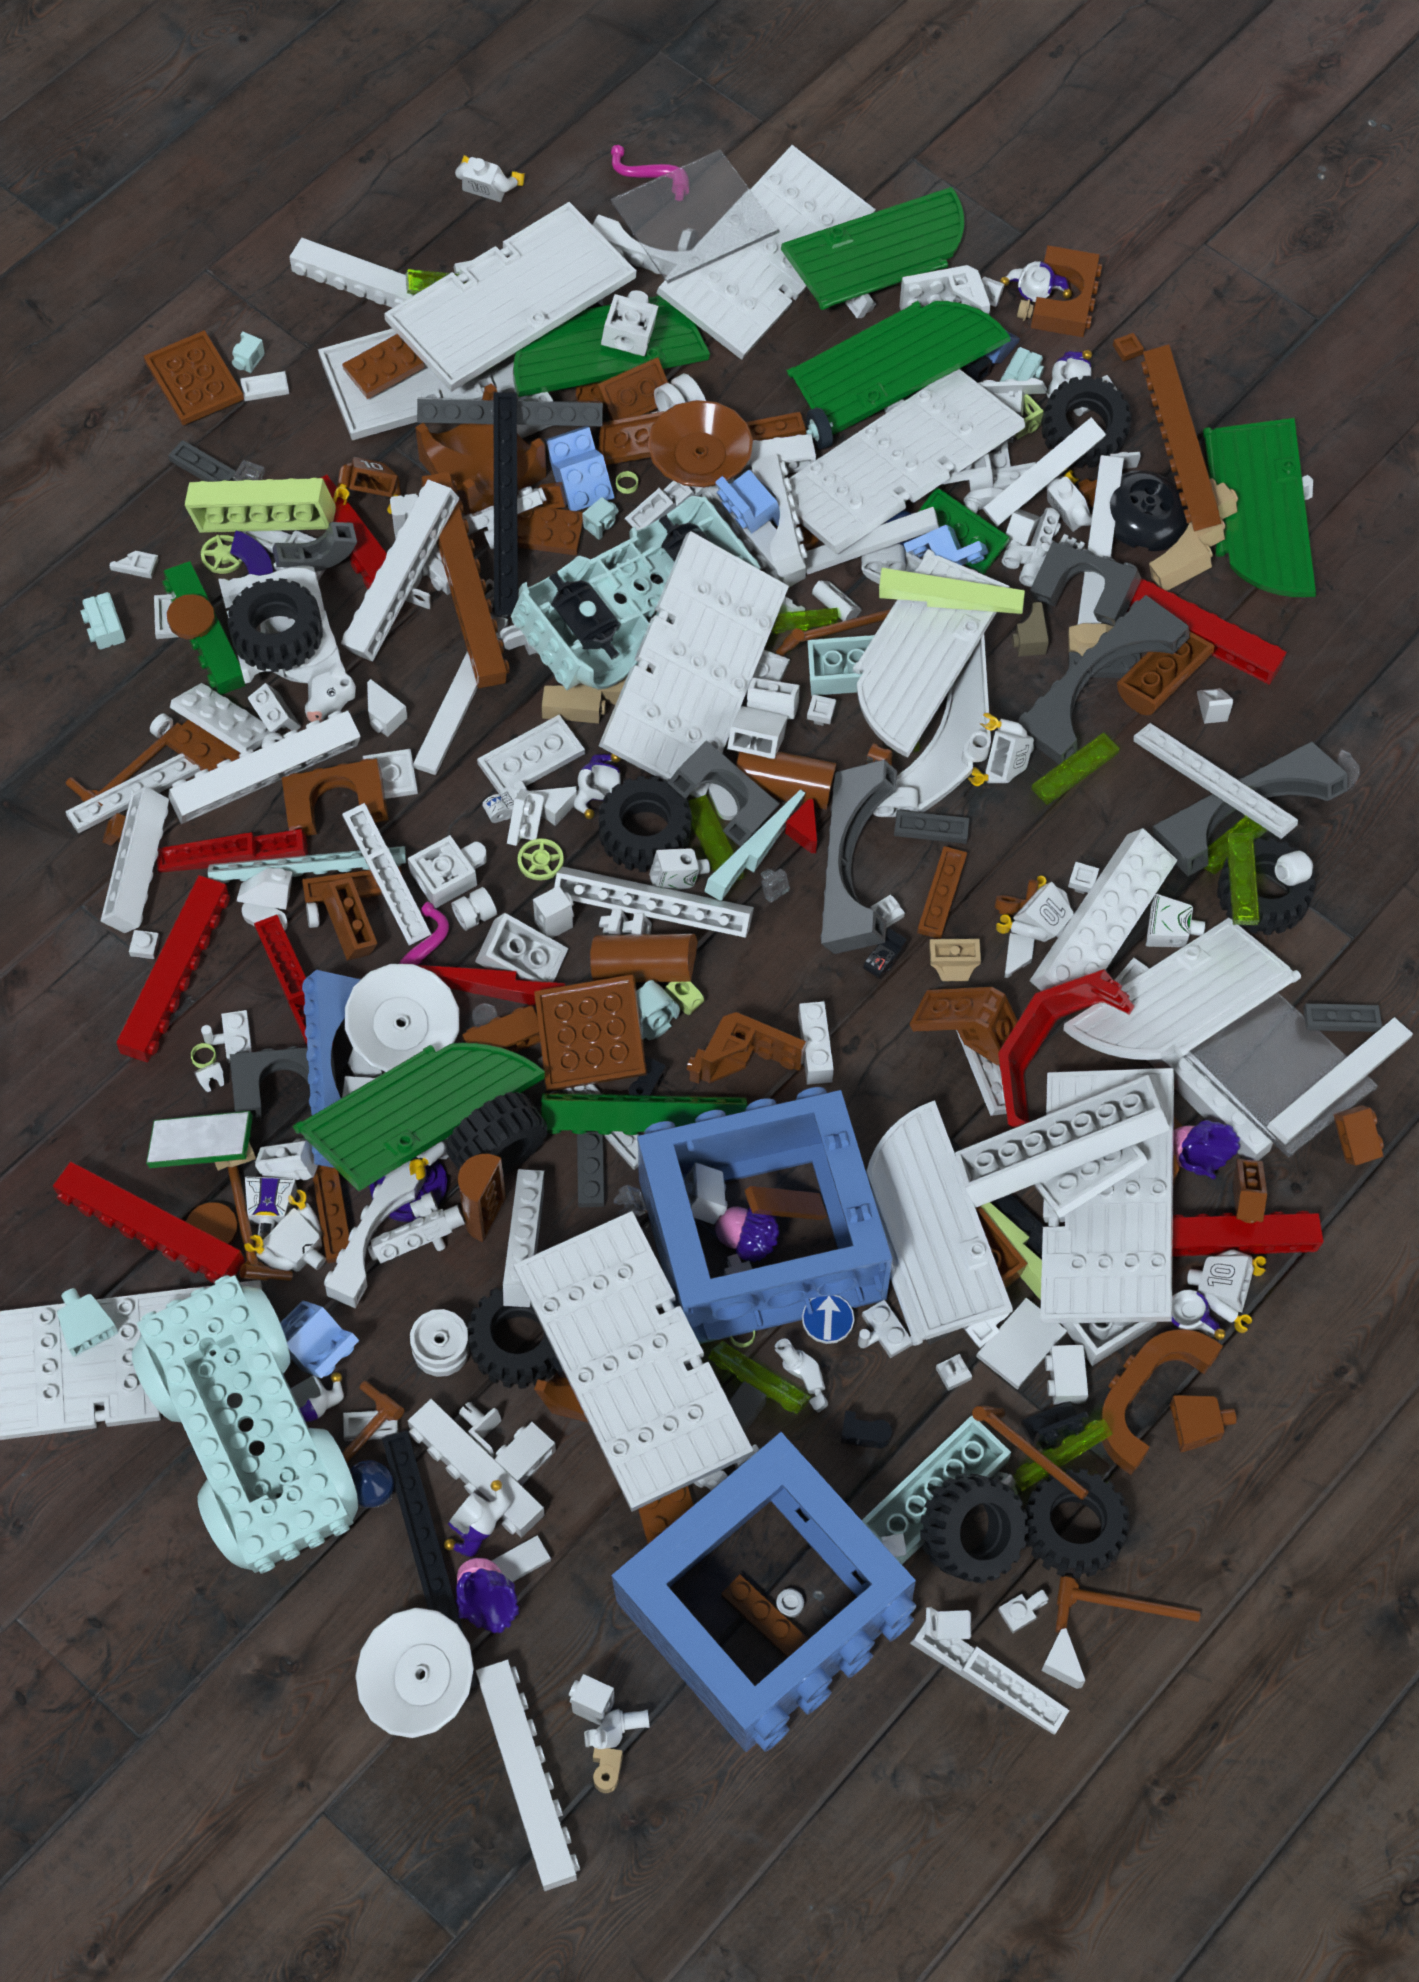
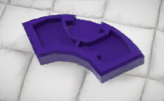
M236 530L230 554L239 557L245 563L248 575L261 576L273 573L270 557L262 545L249 535Z

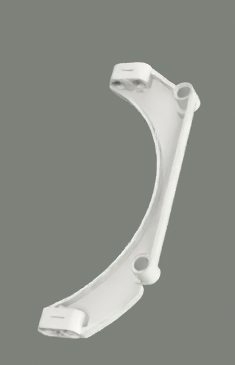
M894 544L861 556L862 572L867 578L880 584L882 568L914 573L922 561L917 556L907 553L900 544ZM984 634L954 681V685L948 691L946 709L935 736L924 752L896 777L895 793L878 806L873 812L875 816L896 817L897 810L924 813L951 793L972 773L973 762H981L987 759L991 734L989 730L980 725V723L987 724L990 719L983 716L984 713H989Z

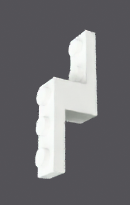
M987 453L958 473L951 470L949 472L950 479L942 484L968 480L970 492L984 488L1006 489L1036 463L992 470L989 454Z

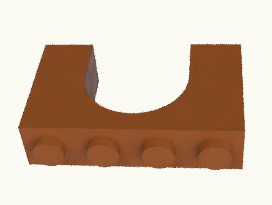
M1047 245L1044 263L1052 268L1054 274L1066 277L1068 282L1075 285L1081 294L1075 299L1068 301L1036 297L1031 323L1032 329L1077 337L1084 336L1085 329H1090L1092 316L1088 315V311L1093 312L1095 298H1091L1092 294H1097L1099 281H1095V277L1100 278L1102 264H1098L1100 254Z
M377 758L363 759L360 762L351 764L343 763L326 769L317 768L310 772L292 773L289 776L282 777L287 822L290 831L302 829L306 836L316 835L317 829L314 815L316 801L324 792L338 787L354 791L358 795L359 805L365 803L374 823L389 820L382 772Z

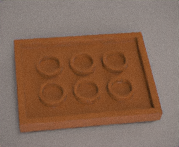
M205 330L143 356L144 362L182 426L244 400L242 391Z

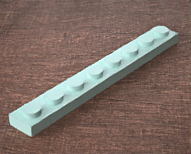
M405 846L388 848L397 866L406 863ZM359 850L209 864L208 878L221 883H227L231 879L247 881L266 868H280L285 871H291L292 877L301 876L306 872L325 874L328 870L348 872L352 868L362 867L364 870L370 869Z

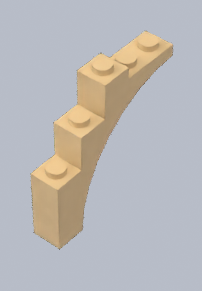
M1213 478L1210 479L1221 524L1194 532L1192 523H1189L1187 530L1177 543L1166 553L1149 563L1151 577L1158 587L1168 591L1212 567L1210 557L1213 554L1210 547L1225 539L1223 531L1225 524L1222 519L1237 512L1236 502L1238 497L1233 489L1229 490L1224 482L1217 485Z
M647 667L646 671L650 673L651 668ZM627 676L617 684L599 690L582 683L569 690H566L564 686H544L542 719H552L560 715L564 721L599 724L600 714L605 715L606 704L616 705Z

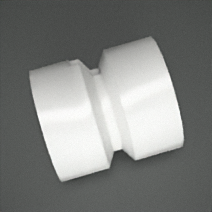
M483 887L471 892L469 898L463 896L451 903L453 912L465 931L477 926L480 919L485 922L497 915L496 907L490 895Z

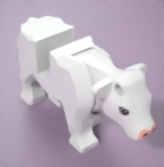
M306 565L293 566L267 575L257 576L249 574L245 577L233 578L231 580L218 579L226 608L233 605V600L237 595L241 596L243 589L246 587L251 588L252 584L257 581L262 583L270 578H273V581H279V578L287 579L289 583L295 581L301 587H306L317 600L323 624V637L321 638L320 647L317 650L314 649L315 654L310 659L306 658L305 663L299 667L295 665L292 666V670L285 671V669H279V672L274 673L290 681L308 683L309 698L305 705V713L310 722L319 720L320 723L323 722L330 713L341 710L348 701L355 698L356 686L352 678L345 673L344 666L340 660L339 649L330 629L326 610L324 611L314 567ZM284 616L269 618L260 624L261 633L277 634L289 629L295 623V620ZM238 656L245 684L250 683L259 672H266L258 670L256 665L251 667Z

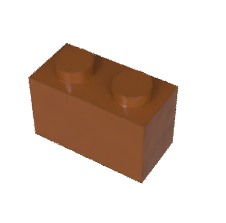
M1361 1105L1333 1114L1346 1163L1356 1166L1384 1157L1382 1152L1384 1148L1383 1140L1376 1129L1377 1117L1370 1107Z

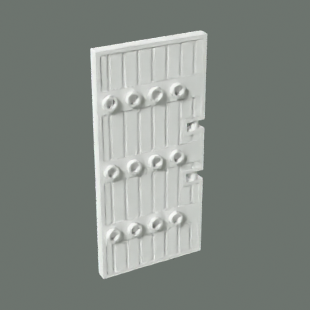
M791 145L658 287L657 294L742 360L792 304L791 298L796 301L808 288L781 251L782 243L874 213L875 209Z
M568 202L503 241V249L499 250L495 246L460 267V275L456 276L452 272L384 313L385 321L452 392L636 278V270Z
M393 329L318 349L320 360L351 440L417 422L418 397L482 400L484 394L483 386L491 383L495 386L497 392L516 393L513 382V366L516 352L452 392L424 363L425 368L367 399L343 370L342 364L397 333Z
M957 369L931 383L790 477L789 481L792 491H789V494L793 495L796 505L792 509L793 511L796 510L799 522L834 553L839 554L906 508L905 501L909 499L913 503L950 479L949 472L951 470L957 473L1024 429V419L963 371Z
M691 531L687 533L655 608L659 615L654 616L650 620L634 659L639 662L638 666L634 665L631 667L599 747L666 781L671 779L677 769L706 740L722 753L730 735L731 726L740 710L789 586ZM668 618L672 620L671 623L667 622ZM647 667L651 668L650 673L646 671ZM710 783L699 785L690 795L699 800L704 798Z
M1173 1068L1047 1073L1046 1116L1149 1075L1171 1130L1136 1143V1146L1145 1155L1148 1163L1061 1218L1056 1215L1044 1199L1043 1218L1045 1222H1049L1048 1227H1043L1040 1310L1042 1323L1172 1321ZM1059 1222H1065V1226L1059 1227Z
M633 1211L514 1264V1270L632 1512L753 1455V1449L709 1362L703 1364L701 1360L704 1357V1352L681 1306L675 1308L672 1303L675 1301V1295ZM663 1307L665 1313L659 1315L657 1309ZM691 1363L693 1369L687 1371L685 1365Z
M260 1280L240 1282L243 1286L257 1287L262 1290ZM202 1287L97 1299L98 1304L113 1321L118 1334L75 1357L72 1356L67 1347L57 1315V1311L66 1306L65 1303L0 1311V1440L97 1428L96 1422L105 1421L107 1427L161 1420L162 1413L149 1399L134 1369L132 1351L141 1336L136 1323L141 1321L145 1314L153 1311L158 1313L166 1309V1305L177 1299L182 1301L191 1297L190 1294L193 1291ZM233 1393L228 1397L227 1404L231 1408H238L242 1404L243 1398L240 1394ZM104 1405L105 1410L96 1411V1406Z

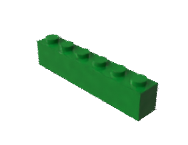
M190 561L164 570L165 580L162 581L166 594L171 593L173 597L171 603L176 598L190 594L202 596L209 601ZM214 612L215 622L212 629L205 636L194 637V639H189L192 649L199 652L197 657L201 668L208 671L207 680L211 689L216 688L217 693L223 695L246 685L241 666Z

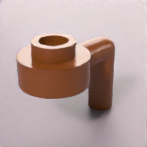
M1029 880L1026 899H1018L1007 895L997 896L995 908L1002 915L1012 916L1035 894L1039 882L1037 880Z

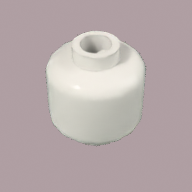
M1293 851L1278 858L1275 866L1276 877L1287 886H1294L1310 879L1313 870L1312 860L1302 851Z

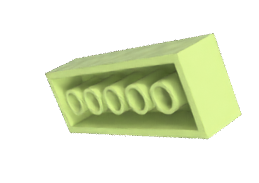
M323 478L189 482L185 500V507L200 533L235 532L236 530L243 532L327 529L330 522L334 520L336 505Z

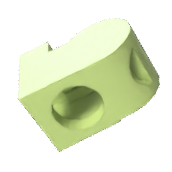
M670 982L665 988L669 996L679 1005L680 1010L687 1015L693 1013L704 1002V997L691 982Z

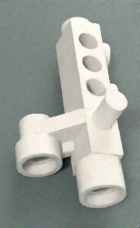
M529 486L518 491L517 514L543 504L547 500L542 487L532 489ZM494 505L462 517L468 522L469 533L467 535L477 532L484 527L488 528V531L484 533L490 548L493 549Z
M1046 508L1040 517L1031 546H1022L1018 542H1011L1008 550L1004 552L1002 563L1006 567L1015 569L1020 564H1024L1019 581L1025 586L1032 587L1052 542H1054L1052 537L1057 534L1061 526L1058 523L1060 514L1053 508Z
M431 1192L422 1195L420 1200L410 1203L417 1219L371 1239V1245L367 1248L372 1260L378 1259L381 1264L429 1242H433L437 1251L445 1249L446 1245L442 1237L452 1233L453 1229L466 1224L459 1206L456 1205L444 1211L443 1209L439 1210Z

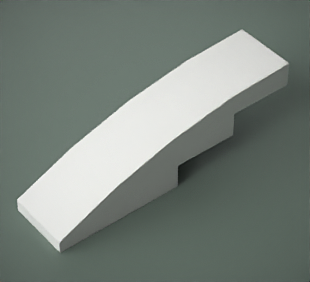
M673 481L664 490L658 488L625 517V520L632 527H636V531L674 510L690 496L699 497L703 493V487L684 486Z

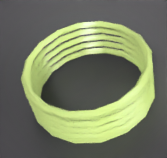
M622 472L616 478V488L625 494L633 493L638 488V477L633 472ZM628 476L634 478L636 484L634 487L626 489L619 486L618 481Z
M207 1043L197 1044L191 1051L193 1064L198 1068H204L215 1063V1049ZM201 1048H209L214 1052L212 1060L205 1064L195 1062L193 1056Z
M755 1330L753 1331L752 1339L746 1343L736 1342L732 1336L729 1338L735 1346L747 1347L755 1339Z

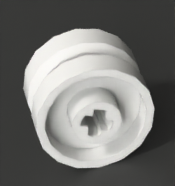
M684 373L674 378L671 384L665 383L654 391L655 403L659 412H665L680 403L694 400L706 401L697 383Z
M444 1309L431 1310L421 1315L413 1324L410 1332L412 1354L417 1366L425 1373L436 1377L449 1376L458 1372L466 1364L470 1354L468 1329L463 1319L457 1314Z

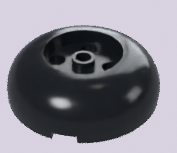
M1139 470L1122 474L1120 487L1113 492L1110 500V511L1115 521L1113 536L1133 548L1136 545L1148 548V551H1162L1171 548L1177 543L1189 525L1184 514L1187 506L1182 507L1179 493L1182 491L1180 489L1177 490L1176 484L1171 480L1154 472Z

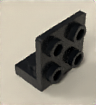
M1071 1401L1025 1418L1021 1424L1030 1444L1037 1450L1048 1451L1056 1447L1060 1441L1067 1440V1442H1071L1081 1437L1089 1416L1087 1412L1077 1415Z

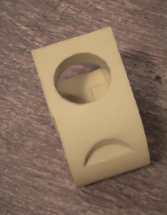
M594 1747L593 1762L600 1764L595 1770L593 1778L594 1785L599 1792L610 1793L617 1788L623 1758L622 1750L597 1749Z

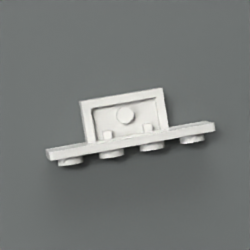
M1030 378L1027 381L1007 379L1005 382L984 380L978 383L1020 416H1023L1025 394H1045L1047 390L1043 381L1036 378Z

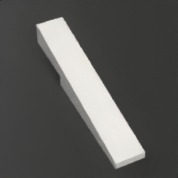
M1091 417L988 503L983 510L998 527L1015 511L1044 489L1052 480L1061 475L1069 466L1099 443L1106 434Z
M365 803L343 813L342 816L408 945L410 946L430 936L431 933Z
M926 1619L910 1642L911 1645L1052 1734H1056L1070 1711L980 1648H973L961 1639H932L926 1634Z

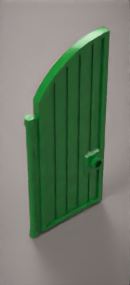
M950 187L784 242L781 245V251L819 303L820 309L824 310L838 303L902 282V277L947 268L948 262L946 259L953 257L961 242L964 230V213L956 192Z
M658 295L648 297V303L658 306L645 357L601 345L604 325L611 305L583 310L517 351L513 366V382L519 398L604 381L657 357L662 368L666 369L709 360L710 353L695 323Z
M917 300L907 308L786 371L787 375L794 379L810 409L821 408L826 414L829 423L832 422L833 427H831L833 436L1011 340L1006 330L994 318L977 308L950 301H934L921 307Z
M1295 418L1220 427L1213 430L1210 427L1204 428L1203 437L1205 438L1209 479L1213 478L1217 485L1224 482L1229 490L1233 489L1238 497L1236 502L1237 512L1222 519L1225 524V529H1223L1225 539L1216 544V556L1223 557L1226 553H1229L1230 568L1243 580L1259 589L1288 597H1316Z
M453 1043L435 1052L432 1045H429L423 1051L316 1114L294 1124L293 1128L297 1134H303L304 1138L360 1191L453 1134L454 1128L459 1126L465 1117L472 1114L471 1112L476 1108L478 1109L483 1106L485 1102L509 1092L521 1093L543 1080L545 1078V1071L517 1053L491 1045Z

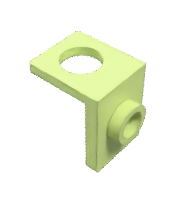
M1028 394L1024 395L1023 411L1028 416L1024 418L1025 428L1015 434L1017 439L1028 433H1033L1041 426L1044 411ZM1028 403L1033 407L1034 413L1030 410Z

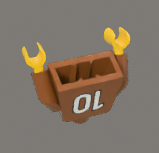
M353 457L352 463H347L340 469L338 488L335 491L333 501L336 503L337 497H341L344 499L343 505H345L349 497L347 488L390 498L401 496L399 477L382 462ZM391 504L387 508L389 514H392Z

